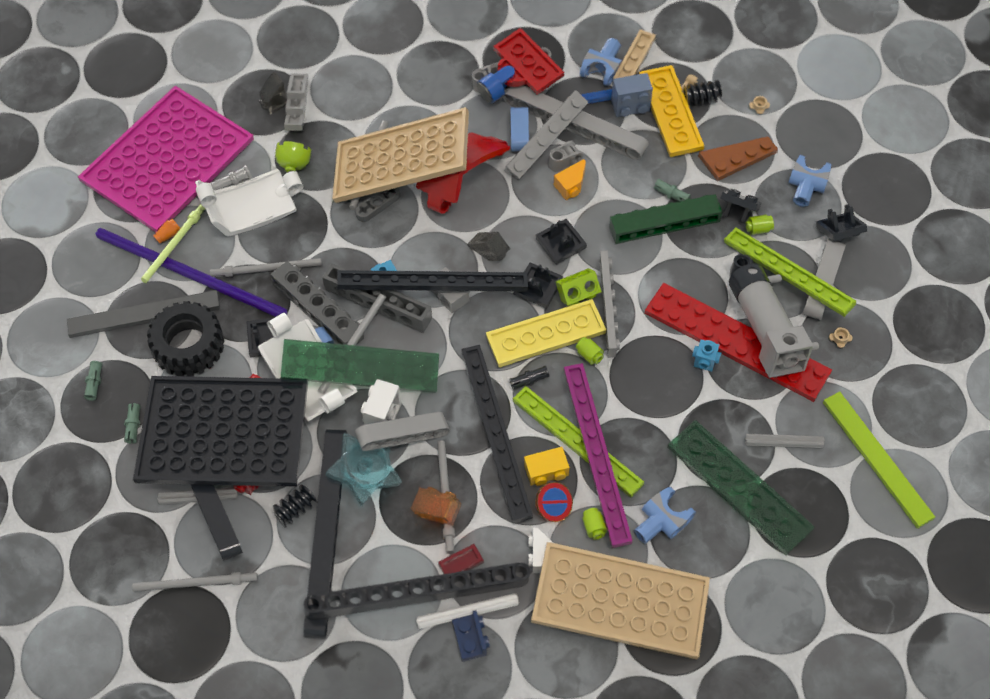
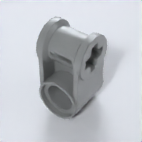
M567 141L550 151L549 168L552 171H561L579 162L583 158V153L578 151L573 141Z

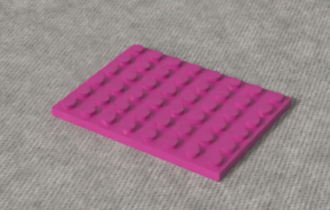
M174 86L89 165L78 178L79 181L154 232H157L166 220L174 219L197 196V185L195 183L197 180L210 183L254 140V136L187 92Z

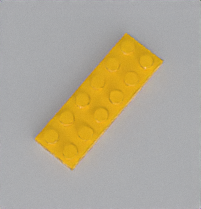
M669 65L639 72V74L648 73L653 88L651 110L669 157L704 150V143L673 66Z

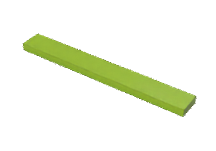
M735 227L724 239L725 244L749 256L751 260L775 275L780 274L782 279L843 317L856 305V300L740 229Z
M525 386L513 398V402L589 463L580 429ZM608 453L617 487L632 498L644 485V481Z
M839 391L824 399L823 404L916 528L918 529L933 521L935 515L843 394Z

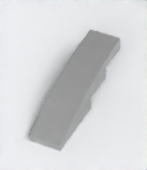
M291 73L287 90L285 130H303L308 74Z

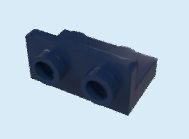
M474 610L472 615L452 619L462 662L487 656V648H490L487 635L483 636L482 628H485L482 615L478 616L477 610Z

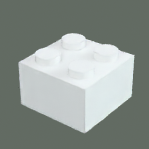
M377 379L375 385H371L367 402H364L361 407L365 425L394 420L402 404L399 386Z

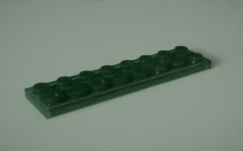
M284 339L280 379L352 384L367 387L375 385L376 380L379 379L398 385L400 390L436 393L439 354Z
M697 420L693 421L668 444L667 448L784 555L787 556L814 530V525Z

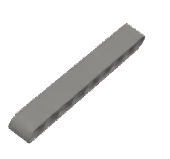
M524 85L520 87L509 86L505 91V95L502 96L507 104L514 107H528V113L545 121L563 104V102L543 93L537 95L531 88ZM582 110L565 128L570 132L635 160H639L649 145L645 138Z

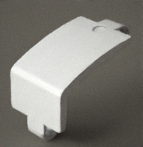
M279 169L241 182L238 185L213 190L211 183H204L201 180L195 182L197 185L196 193L201 205L207 210L211 223L226 236L256 229L296 212L297 209L292 196L303 189V184L297 171H291L282 176Z
M282 313L267 322L273 338L259 345L258 350L275 378L308 379L304 420L310 421L323 412H332L345 404L346 398L358 392L354 385L345 380L340 371L338 372L339 376L335 382L332 381L325 394L318 390L326 378L325 374L329 369H332L335 363L307 318L292 326L287 315Z

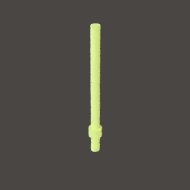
M201 203L195 211L189 214L185 224L141 277L142 282L147 283L192 225L200 220V215L205 210Z

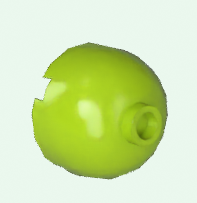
M284 141L283 145H280V142H278L275 148V158L277 163L282 168H285L286 172L301 170L309 163L312 150L309 147L308 150L304 149V145L301 143Z

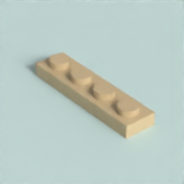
M639 30L613 79L637 74L655 41V34Z

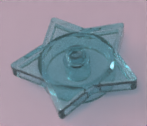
M344 433L342 436L341 458L326 472L327 477L347 484L360 505H363L376 489L399 486L402 482L390 465V447L362 451L358 439L347 433Z

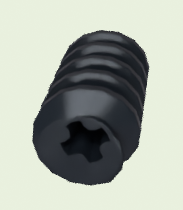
M715 80L714 83L708 81L707 84L701 82L700 85L695 83L694 86L688 84L687 87L684 85L683 88L689 107L691 101L696 106L698 100L703 105L704 99L709 104L711 103V98L714 99L715 103L718 97L722 98V88L719 80Z
M302 484L299 486L300 492L294 489L292 491L293 496L290 494L286 495L287 501L281 499L279 501L280 506L277 504L273 505V513L284 528L287 527L286 520L290 523L293 522L292 515L299 518V510L306 513L305 506L312 508V500L318 503L313 493Z

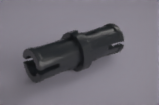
M543 366L533 371L527 370L525 374L510 378L509 382L512 383V389L516 390L528 384L531 386L534 382L548 378L550 375L547 373V367Z

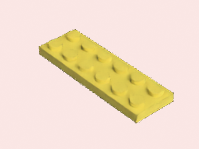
M593 299L486 332V338L498 367H503L578 343L583 337L589 339L606 334V328Z

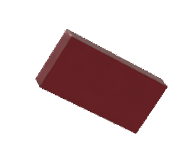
M472 544L439 561L438 565L443 574L471 570L483 564L484 560L475 544Z

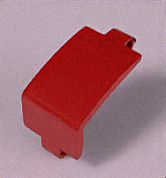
M473 132L468 133L466 170L417 182L416 188L428 193L427 206L429 209L444 214L449 210L451 203L458 202L463 175L493 157L502 156L510 150V146L506 141L492 136L484 137Z

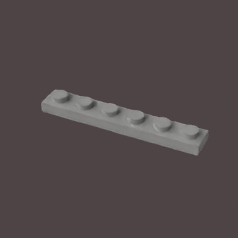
M577 90L573 91L505 168L514 177L520 179L586 106L588 101Z
M600 251L599 262L608 358L616 357V350H620V342L615 336V333H618V322H614V317L617 316V309L612 301H615V290H611V285L614 284L613 274H610L609 270L612 269V258H608V251Z

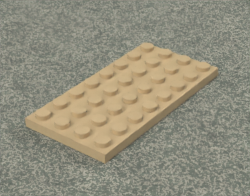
M466 107L338 142L332 196L334 202L338 203L466 170L468 109Z
M547 542L531 623L698 659L710 577Z

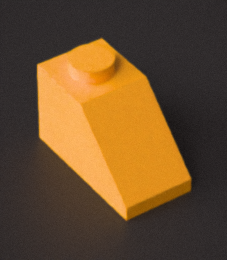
M584 159L554 175V187L565 200L571 197L574 198L581 192L586 168V161Z

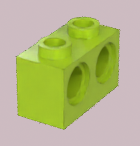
M590 268L555 281L561 302L569 306L580 303L579 301L585 298L592 299L596 297V294L602 292L596 272ZM590 281V286L585 289L586 282ZM573 288V293L568 296V290Z

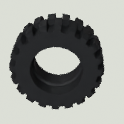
M183 301V304L173 303V306L163 308L162 313L158 312L154 316L155 321L152 320L149 324L150 329L147 331L148 346L158 366L169 374H174L175 372L176 376L187 374L188 377L194 376V373L197 372L201 374L205 372L204 369H210L214 365L213 362H217L221 357L220 353L224 349V335L215 313L210 311V308L205 305L201 306V303L194 302L191 304L190 301ZM193 329L202 332L199 341L190 347L174 348L170 346L173 337L181 331Z

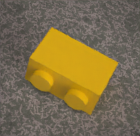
M563 447L524 456V467L531 486H541L546 484L547 481H559L569 476V465Z

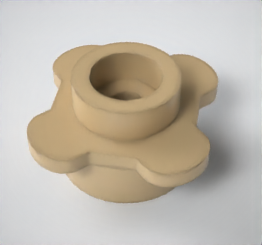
M757 96L753 102L749 103V107L758 114H763L765 109L770 108V103L767 102L765 97Z
M839 327L834 333L829 335V339L834 341L839 348H844L847 342L852 341V335H850L847 329Z

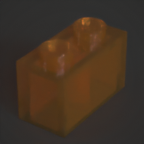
M419 487L411 510L420 518L453 526L462 503L456 498L454 493L448 491L441 493L432 487L427 489Z

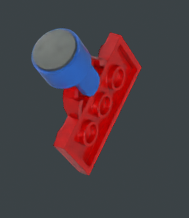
M519 28L494 46V51L502 58L498 63V71L495 74L489 73L477 81V89L488 103H494L504 96V88L506 86L520 87L527 84L538 95L564 77V71Z

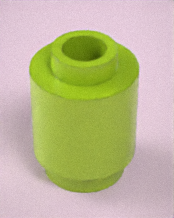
M767 214L749 217L745 223L746 230L751 235L769 233L770 230H774L773 217Z
M583 337L576 344L575 348L578 350V354L591 365L600 363L604 358V350L592 339Z
M590 508L583 512L582 520L588 537L594 540L603 538L605 533H607V527L602 513L598 508Z

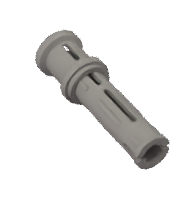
M244 165L243 168L235 172L230 171L229 175L211 182L213 190L238 185L245 180L252 179L247 165Z

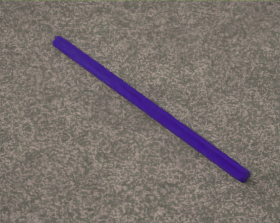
M98 228L95 233L97 238L151 262H154L160 255L158 252L103 228ZM169 257L161 264L162 267L275 317L282 313L288 314L287 309Z

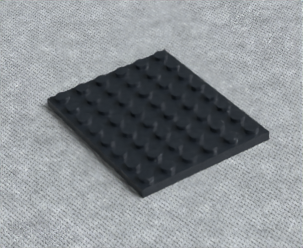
M151 376L133 475L134 483L297 487L308 379Z

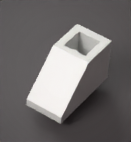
M533 527V535H529V547H533V554H529V566H533V573H541L547 542L553 543L537 527Z

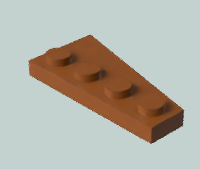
M767 136L701 151L698 157L718 182L776 154L778 148Z

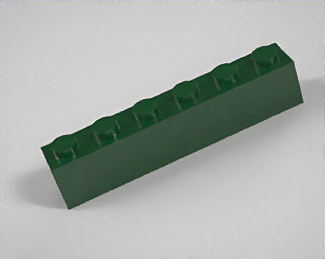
M716 194L704 195L695 199H686L676 203L670 202L662 206L634 210L629 213L615 214L610 216L609 227L615 244L720 222L722 209Z

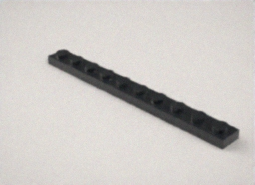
M338 270L337 290L527 292L528 280L527 272Z
M475 345L461 349L513 524L533 519L531 507L481 346Z

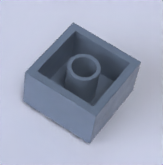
M648 73L613 79L611 102L616 117H625L650 111L653 88Z

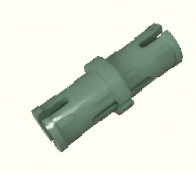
M658 179L655 183L657 186H654V189L667 195L669 199L673 198L680 202L691 197L690 194L677 189L676 185H670L661 179Z
M99 361L90 362L89 373L85 379L87 384L84 398L87 400H96L97 398L96 395L98 385L101 384L100 374L103 365Z
M132 403L128 405L127 419L124 422L126 426L124 442L131 444L132 440L133 444L137 442V432L141 423L139 421L141 406L133 403V407Z

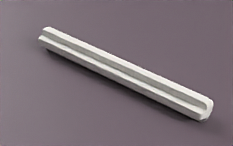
M514 593L418 616L416 621L418 628L421 629L472 615L474 610H477V614L480 615L517 606L519 601Z

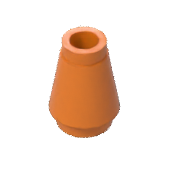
M173 219L166 220L153 236L161 244L174 237L181 228Z

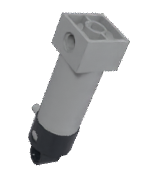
M744 254L736 255L730 271L729 286L762 346L759 359L766 373L771 378L805 371L812 350L819 349V343L811 342L803 325L796 327L792 325L771 284L781 282L782 276L778 274L767 277L762 266L752 264L749 256Z

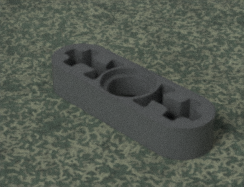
M399 187L377 192L360 203L355 209L356 218L361 222H367L400 198ZM375 200L383 201V203L378 206L373 204Z

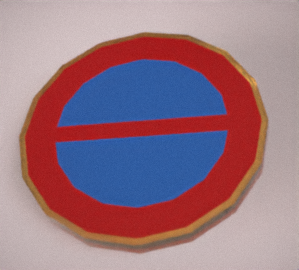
M550 482L539 489L535 504L542 518L549 522H559L569 516L573 507V498L565 485L558 482Z

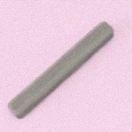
M746 434L745 444L747 446L823 448L825 444L823 436Z
M234 488L216 489L220 500H235L238 498V492ZM193 491L158 494V503L160 505L198 502Z

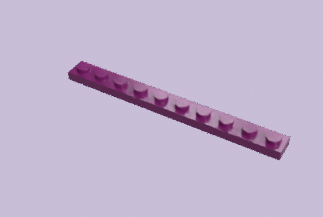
M583 363L565 366L566 381L611 546L616 548L630 545L633 540Z

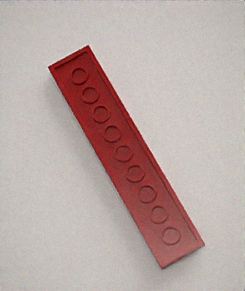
M664 282L645 309L644 314L698 342L700 340H710L720 344L718 352H721L722 355L812 402L816 400L832 372V369L809 358L805 371L769 378L759 359L762 346L753 328Z

